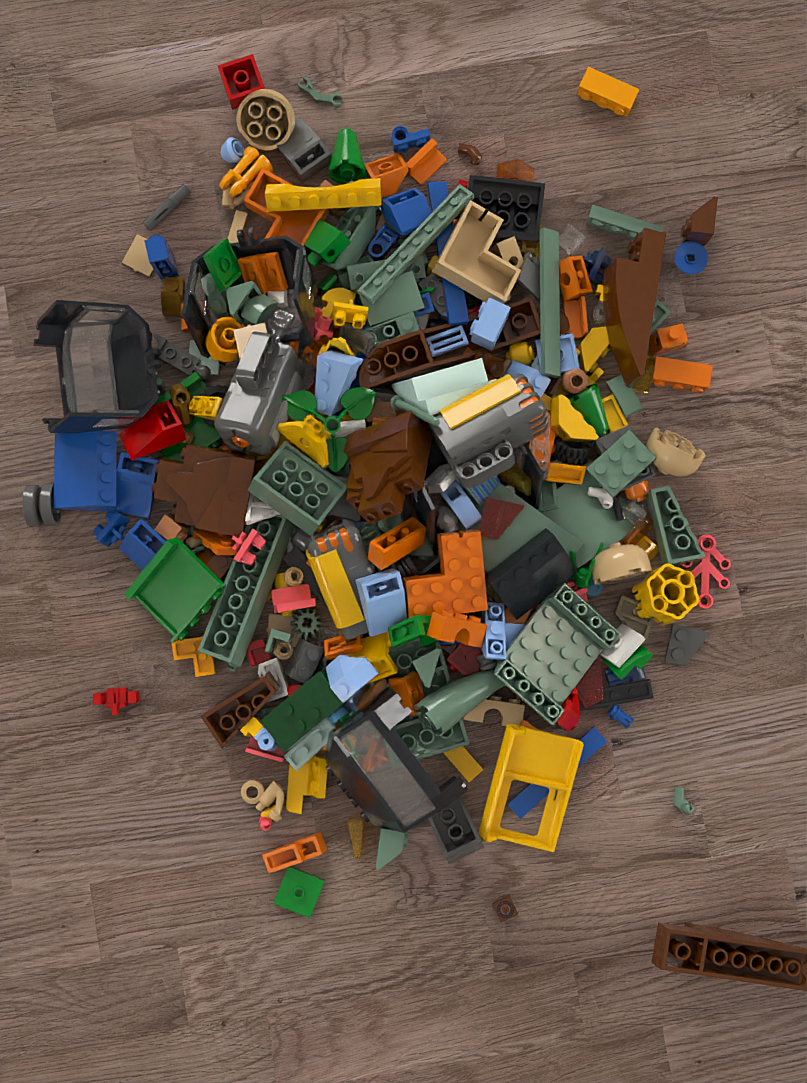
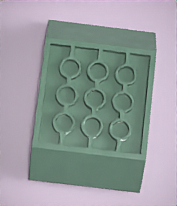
M563 583L542 601L506 648V659L498 660L494 675L553 726L564 712L561 705L603 649H610L621 633L567 584Z

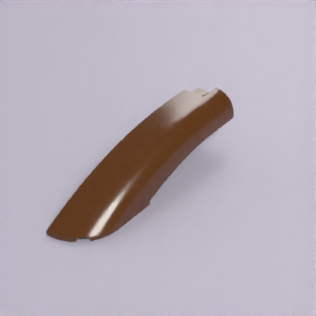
M532 297L507 305L511 307L509 316L492 351L471 342L470 328L475 319L479 320L478 315L469 317V323L462 325L468 345L435 357L431 355L426 338L461 325L449 326V323L432 328L420 329L377 345L367 354L360 368V387L373 389L474 360L478 352L496 354L508 350L511 345L541 337L540 319ZM457 332L449 336L440 338L438 340L432 341L431 343L433 345L435 343L460 335L461 333ZM463 338L460 339V340L451 342V343H449V344L443 345V346H441V347L435 348L434 351L439 350V349L444 348V347H447V346H449V345L458 343V342H460V341H463ZM467 348H470L472 351H474L467 354H463Z

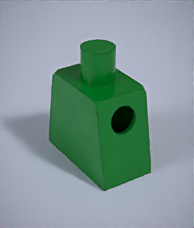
M319 219L305 242V246L311 251L308 256L310 265L315 267L320 259L328 264L332 263L351 241L342 231Z

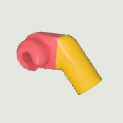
M276 804L261 812L259 819L261 830L268 831L271 828L272 818H270L269 813L271 809L275 810Z

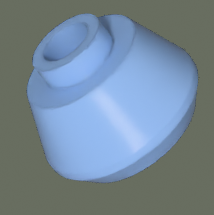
M230 137L221 146V157L229 163H239L243 158L244 147L238 139Z

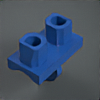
M108 512L105 519L109 523L105 527L98 525L93 530L97 536L96 540L109 547L112 543L115 544L119 538L124 540L125 536L123 533L127 529L125 526L130 520L119 512Z

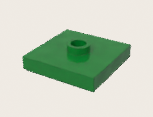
M228 238L220 240L202 256L219 292L225 291L242 275L237 257Z
M289 866L274 904L310 918L325 880Z

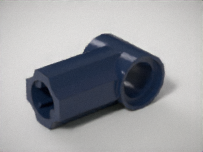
M634 666L623 680L617 677L611 669L604 670L609 686L646 678L643 667L640 670Z

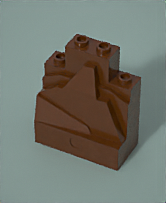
M411 411L347 435L343 452L349 457L351 469L346 485L348 489L346 500L369 524L402 514L405 496L423 489L433 436Z
M189 443L186 445V448L183 447L181 459H184V462L162 458L160 463H156L155 474L158 475L157 482H153L152 493H155V499L177 502V505L174 504L172 509V516H175L174 522L239 537L245 531L244 526L250 496L248 488L253 480L255 463L258 456Z

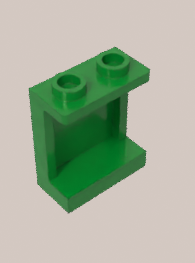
M415 615L388 627L391 646L399 647L419 637L422 647L440 641L426 635L431 616Z

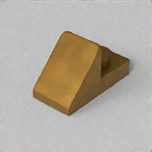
M164 278V291H161L163 316L182 317L180 304L183 303L184 278Z

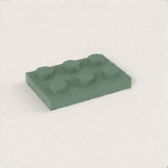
M629 430L587 467L586 471L613 498L656 459V456Z

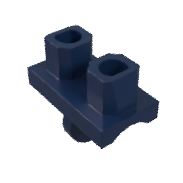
M601 248L600 251L594 250L593 253L588 252L586 256H583L589 280L596 285L601 284L604 279V274L598 271L599 268H608L612 261L606 255L607 250Z

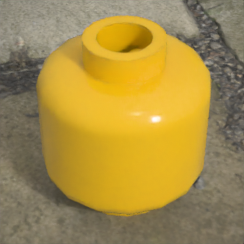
M526 341L511 345L509 351L506 352V357L511 361L527 366L531 365L532 360L535 359L533 345H529Z

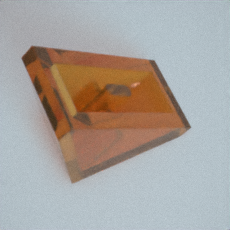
M519 159L497 164L496 178L533 182L534 168Z

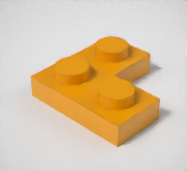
M203 637L184 639L182 641L177 640L172 643L174 660L193 658L195 677L216 674L214 657L198 651Z

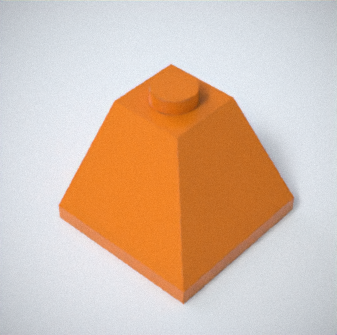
M400 153L365 164L369 179L380 178L382 198L396 193L409 170Z

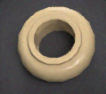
M249 780L241 788V797L246 803L257 804L260 802L258 799L265 791L264 787L259 781ZM251 786L258 789L257 797L252 798L248 796L247 789Z

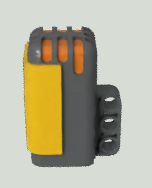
M519 373L513 376L507 374L440 410V415L436 416L440 420L439 425L434 426L429 423L439 450L457 479H460L467 488L476 487L511 468L515 463L513 449L540 436L548 428V418L544 402L540 400V396L534 391L527 377Z
M343 520V523L340 525L333 524L330 529L325 530L323 528L321 532L309 535L306 540V555L336 628L341 629L345 639H352L369 632L355 580L382 572L383 570H380L368 560V552L355 523L351 520ZM394 563L390 565L389 569L397 570Z

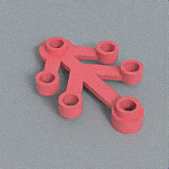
M709 534L698 538V545L706 557L690 571L694 578L701 573V590L697 605L702 609L710 608L713 605V597L709 594V574L717 581L720 589H726L730 586V580L724 577L710 562V554L718 561V567L721 570L729 569L731 562L729 559L724 558L716 549V540ZM704 541L709 543L707 548L703 546ZM722 561L727 562L726 568L722 567ZM690 562L689 565H680L684 568H688L692 565L693 562ZM722 580H725L727 583L725 587L721 585ZM702 598H706L707 603L705 605L701 603Z

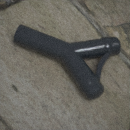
M620 491L613 497L616 521L624 519L620 505L623 491Z

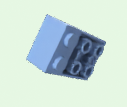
M392 568L355 580L370 637L387 632L388 627L407 619L405 592L399 571Z

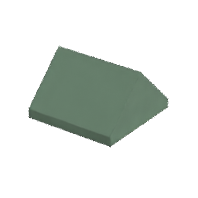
M252 281L226 289L230 314L241 325L244 323V318L241 317V314L246 304L253 297L262 295V292Z
M434 646L411 659L425 687L430 688L441 651L438 646Z

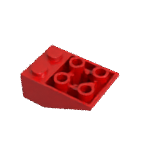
M169 400L153 405L140 420L129 428H125L119 434L131 461L186 440L182 423Z

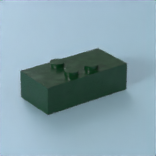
M323 670L315 674L260 722L282 751L286 752L306 738L331 715L348 703L349 700L343 703L330 688L327 671Z

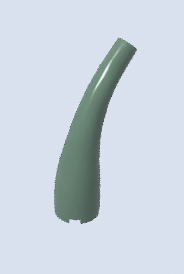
M495 668L480 671L455 680L434 691L417 703L414 709H419V712L416 714L427 729L433 728L436 731L433 735L439 738L481 702L506 685L494 675Z

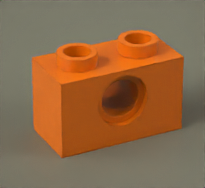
M582 255L567 257L559 262V284L564 301L577 300L581 296L593 292Z

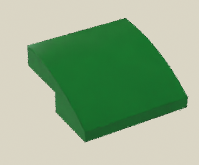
M641 644L620 668L605 658H602V660L617 677L623 680L634 666L641 670L653 657V654Z

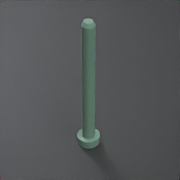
M398 395L394 396L390 401L391 407L396 410L411 411L416 417L434 426L440 424L438 418L404 402V399Z

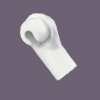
M588 488V496L597 497L605 509L612 507L613 498L604 488Z

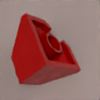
M576 688L572 690L561 705L564 712L556 721V724L567 732L575 729L579 723L580 708L578 690Z

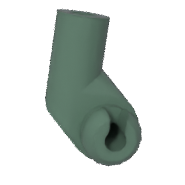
M675 786L674 805L681 813L691 814L694 807L684 798L685 788Z

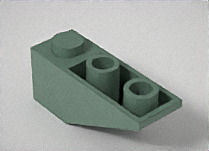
M411 312L364 331L374 336L373 348L383 342L415 332L421 328L415 312Z

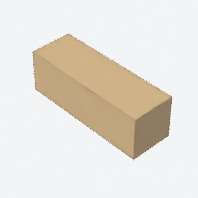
M236 210L228 236L230 243L238 242L237 230L242 229L245 232L249 218L248 213Z

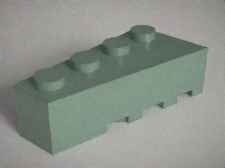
M670 486L650 489L646 495V500L662 565L672 564L675 566L700 561L705 558L706 555L701 551L698 540L688 526L689 523L684 518Z

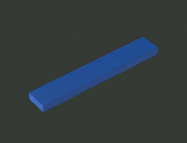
M594 726L579 739V741L583 742L584 746L578 767L607 742ZM529 783L507 804L521 819L548 795L549 789Z

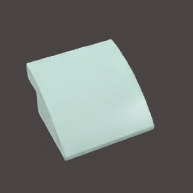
M480 358L394 383L392 388L398 396L404 399V402L430 415H434L472 392L494 382L496 379L488 381L483 360Z

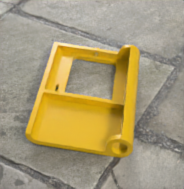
M507 724L478 832L481 839L485 842L502 839L554 852L582 754L583 742L516 724ZM513 780L549 789L539 830L535 836L500 827L510 785Z

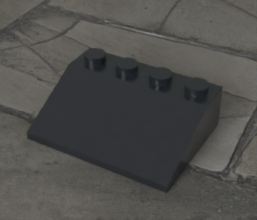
M470 175L468 190L474 194L472 201L485 208L484 213L478 220L481 222L488 211L503 219L495 237L511 238L515 236V239L538 242L545 183Z
M545 528L485 575V579L515 619L518 620L560 585L578 573L555 535Z

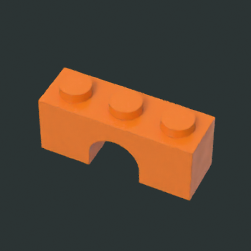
M442 610L441 613H432L426 635L440 641L454 643L456 640L469 646L481 648L488 626L480 622L481 618L469 615L468 619L467 615L456 613L453 616L454 613Z

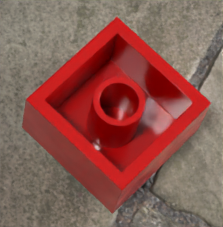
M253 54L218 65L232 110L239 108L241 102L250 93L265 89Z

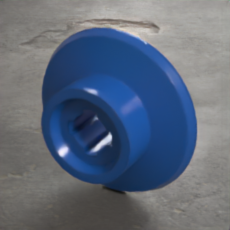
M688 241L682 243L676 249L674 259L677 267L682 272L697 274L706 267L708 253L700 243ZM691 256L693 261L689 262L688 257Z

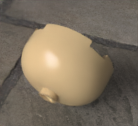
M260 89L250 93L241 102L237 111L236 121L239 132L249 142L248 144L261 150H273L278 148L277 145L284 144L292 134L295 125V115L290 102L282 94L271 89ZM285 129V137L274 144L271 140H277Z
M654 428L646 443V447L656 456L652 464L658 468L659 472L665 475L670 474L679 477L691 475L700 467L706 456L701 449L697 451L691 441L669 430H665L663 433L660 432L659 428Z
M618 542L610 544L609 549L603 550L596 555L592 576L594 584L600 585L606 584L608 581L613 582L645 574V571H652L647 553L641 547L632 544L621 545Z

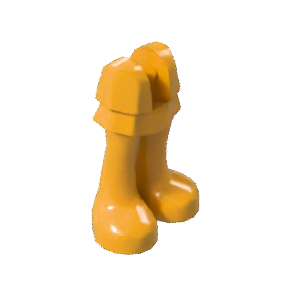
M250 146L246 147L243 151V158L234 169H230L223 176L219 187L225 191L233 184L229 195L235 197L247 189L249 183L260 173L262 168L272 173L273 166L263 154L259 156L257 149ZM250 164H253L243 176L240 175Z

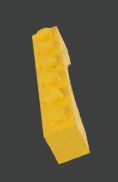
M380 178L361 179L344 185L314 188L289 184H268L265 190L267 212L381 206Z

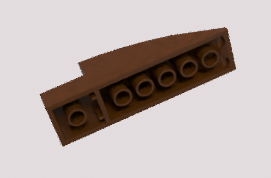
M644 228L636 235L633 242L629 243L627 253H629L628 259L616 257L604 271L603 307L610 347L624 383L628 388L644 376L666 233Z
M658 922L651 963L661 970L807 991L806 948L685 922L684 926Z

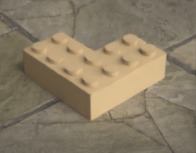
M470 200L463 210L432 272L486 303L490 297L504 304L521 270L488 251L503 219L488 211L480 222L478 219L484 213L485 208Z

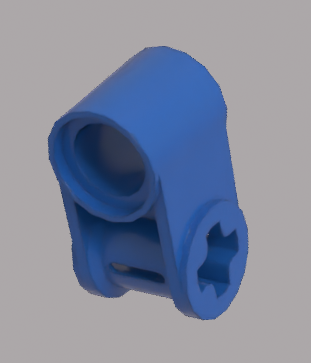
M387 223L380 228L376 237L369 245V255L375 261L382 260L401 236L400 233H395L391 230ZM380 247L382 252L376 255L372 252V249Z

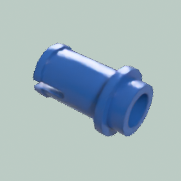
M613 705L608 712L610 719H615L626 729L630 726L628 722L633 723L634 721L632 717L621 710L620 706Z

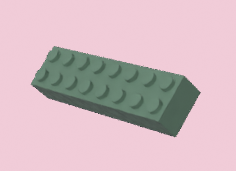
M281 514L246 526L244 531L247 534L246 538L251 530L254 529L267 542L262 550L254 545L251 547L249 552L257 557L252 566L233 559L224 582L226 586L222 589L223 594L216 602L199 646V652L241 667L295 524Z

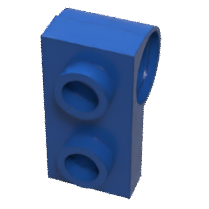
M397 126L392 131V148L394 153L398 151L403 153L413 147L421 148L430 141L428 129L409 133L404 126ZM401 135L404 136L405 139L398 140L396 139V137Z

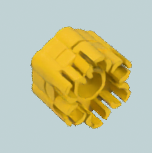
M664 564L652 570L646 575L645 580L634 585L632 593L638 591L634 595L636 600H641L637 604V609L642 608V610L637 611L639 617H645V619L653 617L655 622H661V626L684 618L699 603L694 575L690 571L674 567L672 564ZM664 588L669 591L670 600L665 596Z

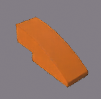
M318 832L264 853L262 857L268 873H272L321 855L328 849L322 833Z

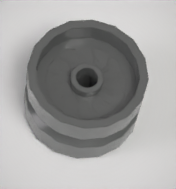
M44 484L42 489L39 485H26L24 488L23 513L26 524L29 527H40L43 522L46 526L59 525L62 509H53L54 484Z

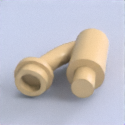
M250 182L247 189L238 197H231L229 195L233 184L223 191L222 207L225 209H235L236 206L241 205L254 182Z
M273 780L258 799L260 802L256 805V808L262 812L265 807L269 808L276 799L275 810L271 809L269 816L275 822H278L283 818L281 812L284 803V789Z

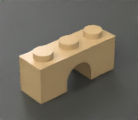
M490 696V699H485L464 716L463 720L483 723L486 711L498 709L502 716V726H507V724L520 725L523 721L525 705L520 704L521 700L509 699V702L501 701V697Z

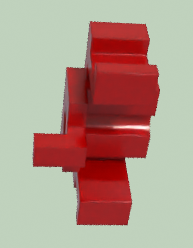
M128 687L107 688V692L93 693V705L106 704V708H112V715H119V708L128 707V703L140 702L139 691H128Z

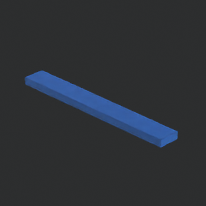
M446 181L428 182L427 184L432 212L448 196ZM453 221L435 239L438 259L454 230ZM441 277L449 326L468 324L469 319L464 290Z

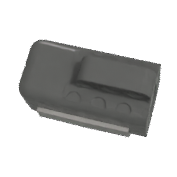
M252 332L215 418V429L226 446L231 450L265 456L272 449L276 448L282 435L277 431V425L287 422L289 418L287 414V400L283 401L282 399L285 395L299 391L301 388V376L304 370L299 358L291 346L278 343L274 334Z

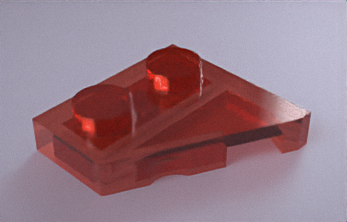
M487 497L479 528L481 536L499 540L507 527L513 523L525 506Z
M601 658L596 659L575 686L578 690L579 699L585 709L603 701Z

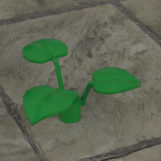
M365 387L347 390L341 397V404L346 409L338 417L331 415L327 418L313 411L317 407V400L309 391L299 390L285 395L282 400H287V414L294 421L303 422L306 416H312L313 414L324 422L325 429L331 433L332 439H326L328 467L333 472H337L348 459V456L343 452L346 438H335V433L341 426L340 420L347 412L353 419H365L373 409L376 393Z

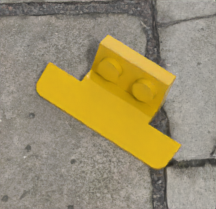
M388 631L363 638L362 645L364 650L347 654L348 657L367 658L379 672L368 683L397 673L398 668L388 654L389 647L391 646Z
M313 756L298 771L289 763L287 811L302 814L303 795L325 798L327 769L325 767L328 765L325 757Z

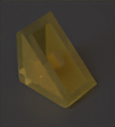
M647 355L644 376L631 386L634 391L649 392L655 371L653 355Z

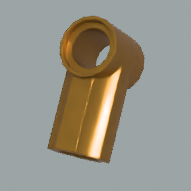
M174 384L169 390L174 410L182 424H189L194 420V417L189 415L190 394L184 385ZM183 392L181 397H176L178 393Z

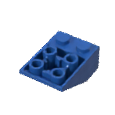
M121 452L116 471V507L113 511L150 519L155 500V493H152V485L154 481L157 482L158 474H155V466L157 462L160 463L159 460L140 457L131 461L127 453Z

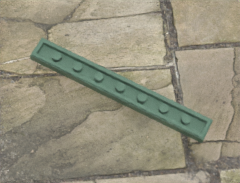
M459 184L357 290L358 294L373 305L456 218L470 200L474 199V194Z
M543 227L540 229L541 375L558 378L560 377L559 232Z

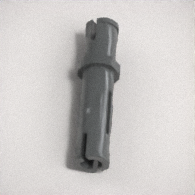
M182 184L172 195L169 194L168 198L143 221V224L151 231L175 207L178 208L180 206L179 203L191 193L189 188Z

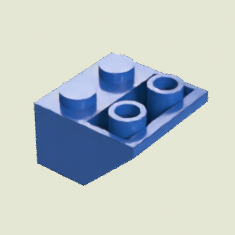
M416 187L382 199L385 220L402 236L415 231L432 213L425 195Z
M140 519L127 533L119 549L138 567L144 570L167 540L155 531L146 520Z

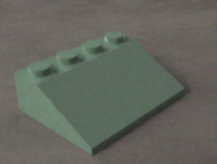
M284 441L253 478L248 491L311 536L316 532L347 488L346 484Z

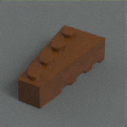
M268 671L208 709L200 717L223 749L274 695L280 686L271 672Z

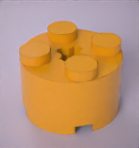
M232 317L218 319L211 327L205 339V345L211 358L221 362H232L238 359L239 353L233 330L244 328L245 326Z

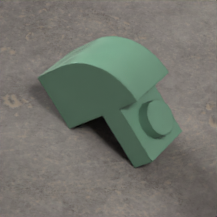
M265 294L253 297L246 304L241 314V317L244 318L243 325L247 327V325L252 326L274 320L279 302Z

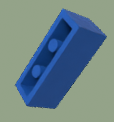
M153 235L149 239L144 240L149 263L159 278L164 279L165 277L179 275L174 253L164 236Z

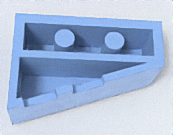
M332 350L317 356L315 385L317 407L314 411L331 416L343 408L341 397L349 390L352 381L355 380L358 367L363 361L362 358Z

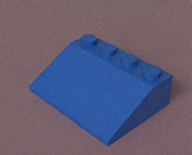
M117 432L55 433L53 509L113 512L116 507Z

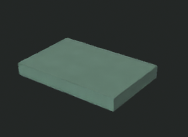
M413 271L401 274L373 305L360 295L363 306L368 307L367 319L370 327L425 308Z

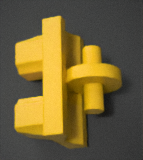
M349 299L348 304L334 302L331 320H334V324L337 326H342L345 322L352 323L354 328L362 329L363 325L366 324L368 307L353 305V299Z

